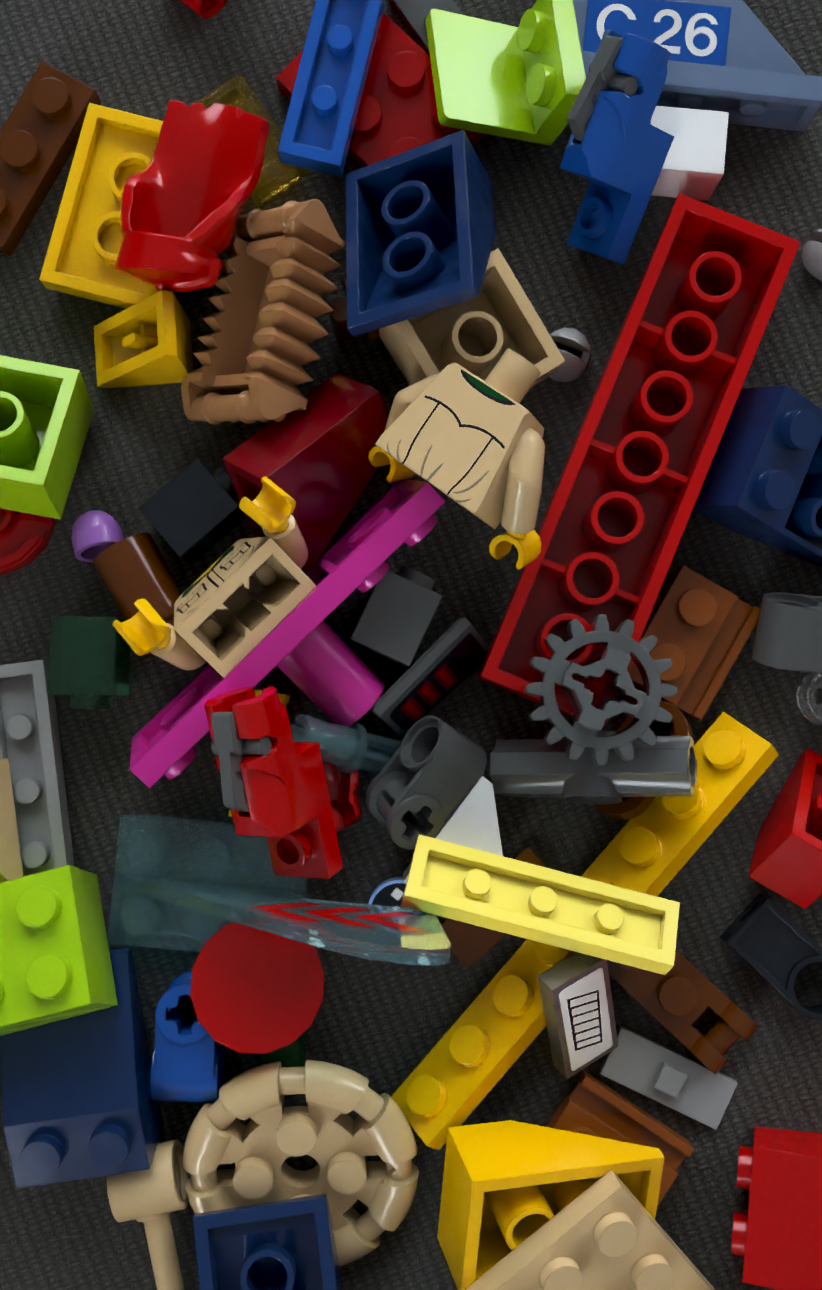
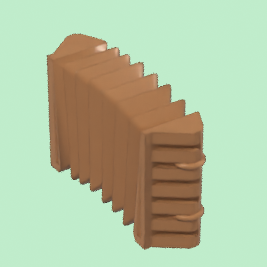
M312 199L303 202L292 200L286 202L281 207L268 210L253 209L248 214L238 217L230 245L223 251L228 258L221 260L223 262L221 271L226 275L219 277L215 284L224 293L207 298L219 310V312L203 318L214 332L197 337L209 349L193 353L203 366L187 373L183 377L181 385L184 412L189 420L193 422H208L215 425L224 421L232 423L242 421L247 424L254 423L257 420L260 422L268 420L281 422L289 412L306 410L308 399L295 385L313 381L301 365L321 358L308 343L328 335V332L320 325L316 318L334 311L321 296L337 290L338 287L324 275L341 266L329 257L328 254L344 248L346 242L339 237L324 204L320 200Z

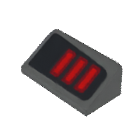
M459 617L373 705L375 707L373 711L398 735L404 738L416 721L424 716H434L482 667L490 647L465 617L463 619Z

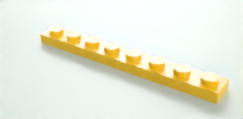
M723 711L694 745L697 760V783L695 785L694 797H655L642 814L628 821L581 877L658 896L779 756L778 752L771 743ZM527 939L391 1096L406 1116L408 1123L426 1146L440 1150L447 1141L448 1127L461 1126L546 1027L538 976L576 952Z

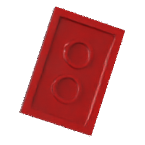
M384 12L347 154L360 168L462 130L446 127L439 123L430 56ZM303 51L276 77L278 90L289 101L291 100ZM464 130L473 147L486 135L484 133Z

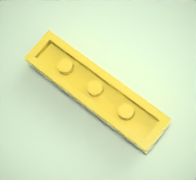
M418 835L401 906L666 975L674 967L680 902L432 837Z

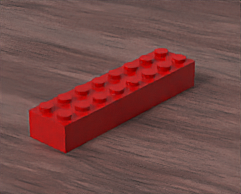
M678 194L661 228L538 528L537 534L541 541V552L538 558L522 568L477 679L541 705L540 696L524 693V686L540 682L541 673L535 671L528 664L532 657L549 659L552 655L543 641L549 634L552 633L566 642L569 640L566 623L578 619L585 631L590 632L594 617L599 614H606L609 622V631L615 632L616 628L623 621L629 619L634 621L632 639L636 642L641 639L800 241L683 194ZM603 644L582 646L573 651L565 661L574 662L581 666L593 663ZM606 674L591 680H577L573 678L585 684L584 688L593 693L592 706L595 707L600 701H616L617 696L614 695V691L606 687L608 677ZM555 687V698L560 712L571 717L574 710L567 692ZM608 719L605 720L603 727L606 726Z

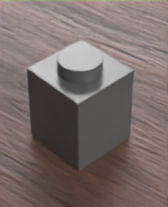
M401 566L398 574L388 571L376 584L351 640L357 645L410 668L442 601L443 596L432 591L436 581L406 566Z

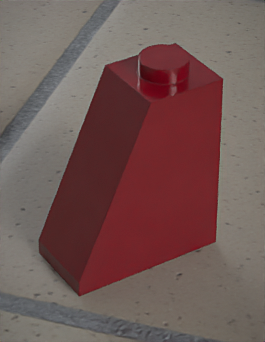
M338 373L305 396L308 399L306 410L289 412L281 422L273 420L222 458L240 501L244 496L251 501L258 496L263 486L261 478L264 476L296 501L292 515L308 548V559L301 568L306 575L313 569L378 467H374L370 463L368 455L369 451L377 446L375 443L384 433L387 423L388 408L380 392L370 385H364ZM246 514L254 536L265 537L262 527Z

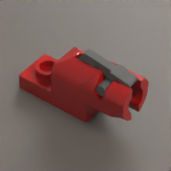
M253 686L229 691L207 700L204 707L210 736L213 739L211 749L215 754L217 769L221 775L223 804L226 808L231 809L235 834L240 836L267 837L274 876L330 879L343 868L319 742H293L288 713L283 703L279 700L277 689L273 686L263 689L262 694L258 697L255 696Z

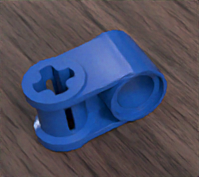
M192 970L184 971L175 977L157 1004L155 1012V1048L150 1080L153 1102L214 1103L219 1098V1089L224 1083V1045L216 1042L199 1023L197 1016L189 1015L187 1005L179 1004L184 995L190 996Z

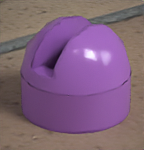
M101 510L87 511L80 515L72 526L71 540L74 555L80 561L93 562L94 558L101 551L124 539L119 523L111 515Z

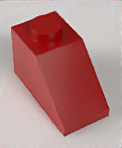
M809 748L800 755L757 833L748 875L749 878L803 909L809 907L822 895V756Z

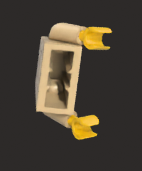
M508 348L485 381L454 362L447 365L440 373H435L400 390L394 397L384 433L375 443L377 446L369 451L368 459L374 467L390 464V472L386 476V480L389 483L405 480L417 474L493 529H496L501 522L506 531L492 539L489 545V552L492 557L499 560L510 552L513 544L519 554L516 568L520 570L538 558L541 552L540 537L534 528L542 492L545 443L542 439L544 427L529 410L520 404L541 372L526 358Z
M264 476L261 478L263 486L258 496L253 501L245 496L241 499L239 508L262 527L265 537L238 540L211 565L174 603V626L165 623L146 599H138L134 602L139 611L132 618L124 622L115 620L112 623L114 628L138 656L151 652L153 655L183 670H195L207 661L225 678L317 587L301 570L308 559V548L292 515L296 501L289 494Z

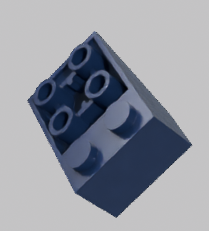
M787 385L741 389L693 509L731 531L822 567V409Z

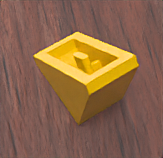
M161 290L93 326L97 387L119 388L182 383L183 377L193 371L190 321L173 292Z

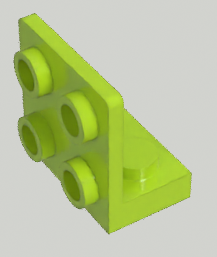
M537 0L531 9L525 11L519 27L435 8L431 9L425 19L439 123L446 127L551 146L568 125L567 116L586 80L573 0Z

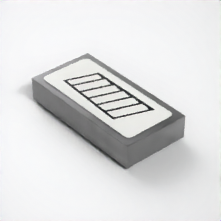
M576 952L538 976L553 1065L567 1080L618 1047L607 960Z

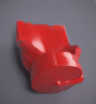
M169 100L166 116L160 130L159 141L151 161L141 172L132 174L127 178L121 194L120 222L122 241L114 269L131 278L155 286L158 292L161 290L188 292L214 286L223 264L218 255L229 247L235 223L259 181L264 162V148L269 133L267 119L254 113H245L244 110L236 106L214 103L206 109L203 103H192L188 107L186 103L179 100Z

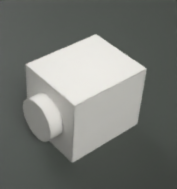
M666 106L655 107L649 124L674 136V139L651 196L677 198L680 193L695 200L709 201L724 175L729 112Z

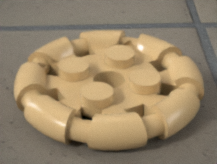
M306 1060L305 1066L282 1067L280 1061L264 1064L243 1072L221 1086L219 1098L214 1103H205L193 1120L183 1151V1169L190 1173V1178L185 1184V1191L195 1214L327 1194L340 1267L376 1249L380 1245V1235L385 1230L395 1231L406 1217L414 1199L419 1176L418 1167L412 1163V1159L416 1156L418 1150L413 1131L406 1116L387 1093L378 1095L368 1087L369 1080L367 1077L351 1069L315 1060ZM305 1094L308 1106L284 1107V1095ZM352 1110L359 1114L355 1120L348 1115ZM236 1118L241 1119V1120H246V1119H248V1118H251V1120H250V1121L248 1122V1124L245 1126V1125L242 1124L240 1121H238ZM308 1155L314 1158L318 1165L310 1170L301 1171L290 1167L285 1160L290 1156ZM379 1155L382 1161L367 1162L366 1156ZM235 1163V1169L216 1170L219 1164ZM357 1199L368 1206V1210L362 1216L352 1207Z

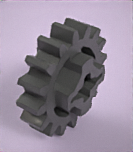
M599 614L593 619L591 631L586 632L579 620L574 619L566 623L568 641L564 642L560 637L552 633L543 640L547 649L552 653L549 659L532 657L528 665L541 673L540 682L524 686V693L540 696L541 706L528 714L530 721L548 719L552 726L546 731L543 740L549 745L560 741L563 737L569 740L566 747V757L577 760L585 747H589L593 764L606 765L609 749L614 748L616 754L622 760L634 759V750L631 742L637 739L645 745L654 746L658 741L654 732L649 728L652 721L671 723L673 718L667 710L659 707L661 697H670L678 694V687L661 683L659 675L673 665L671 658L653 660L649 653L654 648L658 639L654 635H650L638 642L633 640L634 621L629 619L623 621L613 632L609 631V622L606 614ZM603 644L593 663L581 666L574 662L565 661L573 651L582 646ZM630 660L635 663L641 674L643 692L635 689L627 670ZM606 674L608 676L606 687L614 691L615 696L625 701H600L594 707L591 705L593 693L584 688L585 684L573 678L577 680H591ZM555 687L567 692L574 710L569 720L570 724L558 708L555 698ZM618 714L633 718L632 722L621 731L607 736L596 737L597 732L601 731L606 719Z

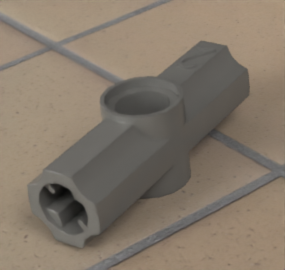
M601 730L597 732L596 737L607 736L616 732ZM656 736L658 742L654 746H648L635 739L631 742L634 750V759L629 761L622 760L616 754L614 748L609 749L606 765L593 764L589 747H585L577 760L566 757V747L569 741L566 738H562L552 745L547 744L543 739L496 740L495 748L490 756V776L494 785V794L499 797L508 798L563 797V800L567 802L594 805L622 802V797H694L695 785L697 783V760L694 740L691 736Z

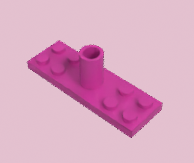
M410 479L397 481L320 556L313 569L307 574L317 587L225 678L208 664L132 737L130 771L149 788L163 775L169 780L178 776L196 757L198 750L194 745L209 731L204 707L206 701L229 691L255 687L276 666L339 729L352 725L365 715L382 695L385 684L323 620L356 588L361 593H364L377 584L390 569V565L385 560L404 542L411 547L422 540L437 524L438 519L433 514L445 503L444 499L428 482Z

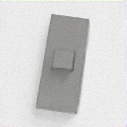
M619 1024L616 1031L618 1047L605 1055L598 1070L599 1073L717 1130L738 1084L737 1081L720 1072L715 1075L704 1064Z

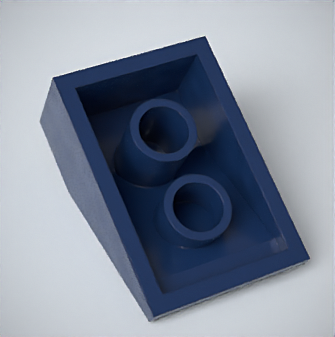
M464 130L345 174L347 330L353 337L479 297L496 234L493 185Z
M131 947L109 950L118 1001L117 1006L0 1036L3 1128L16 1188L148 1170L151 1167L164 1124L160 1102H153L151 1098L152 1060Z
M327 1194L194 1214L193 1227L200 1290H343Z

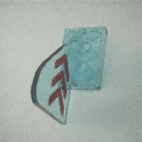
M131 813L120 815L108 944L200 952L204 943L224 925L236 922L325 950L363 959L406 965L439 966L448 964L451 959L452 948L436 915L411 908L306 899L308 878L274 876L267 837L236 835L233 823Z

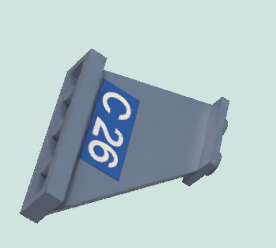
M573 0L586 77L589 73L588 68L599 48L604 31L613 30L620 34L622 38L625 37L626 32L639 35L657 43L671 53L667 63V77L656 106L729 112L728 124L805 132L822 106V76L806 75L743 0Z

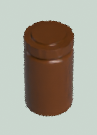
M139 533L120 540L101 551L94 558L93 563L124 621L132 618L139 611L134 602L138 599H146L165 623L174 626V603L182 595V592L150 533ZM149 652V653H147V654H145V655H142V656H143V657H148V656H153V654H152L151 652Z

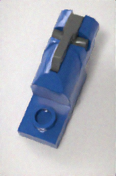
M613 30L604 31L597 53L588 68L589 73L567 116V122L572 133L560 165V169L590 182L577 212L567 244L622 265L626 261L674 139V136L649 124L667 77V63L671 53L657 43L639 35L626 32L625 37L622 38L620 34Z

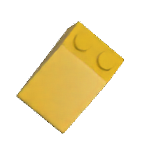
M513 1120L448 1127L437 1238L457 1290L468 1288L610 1170L617 1175L655 1219L665 1160L660 1149Z

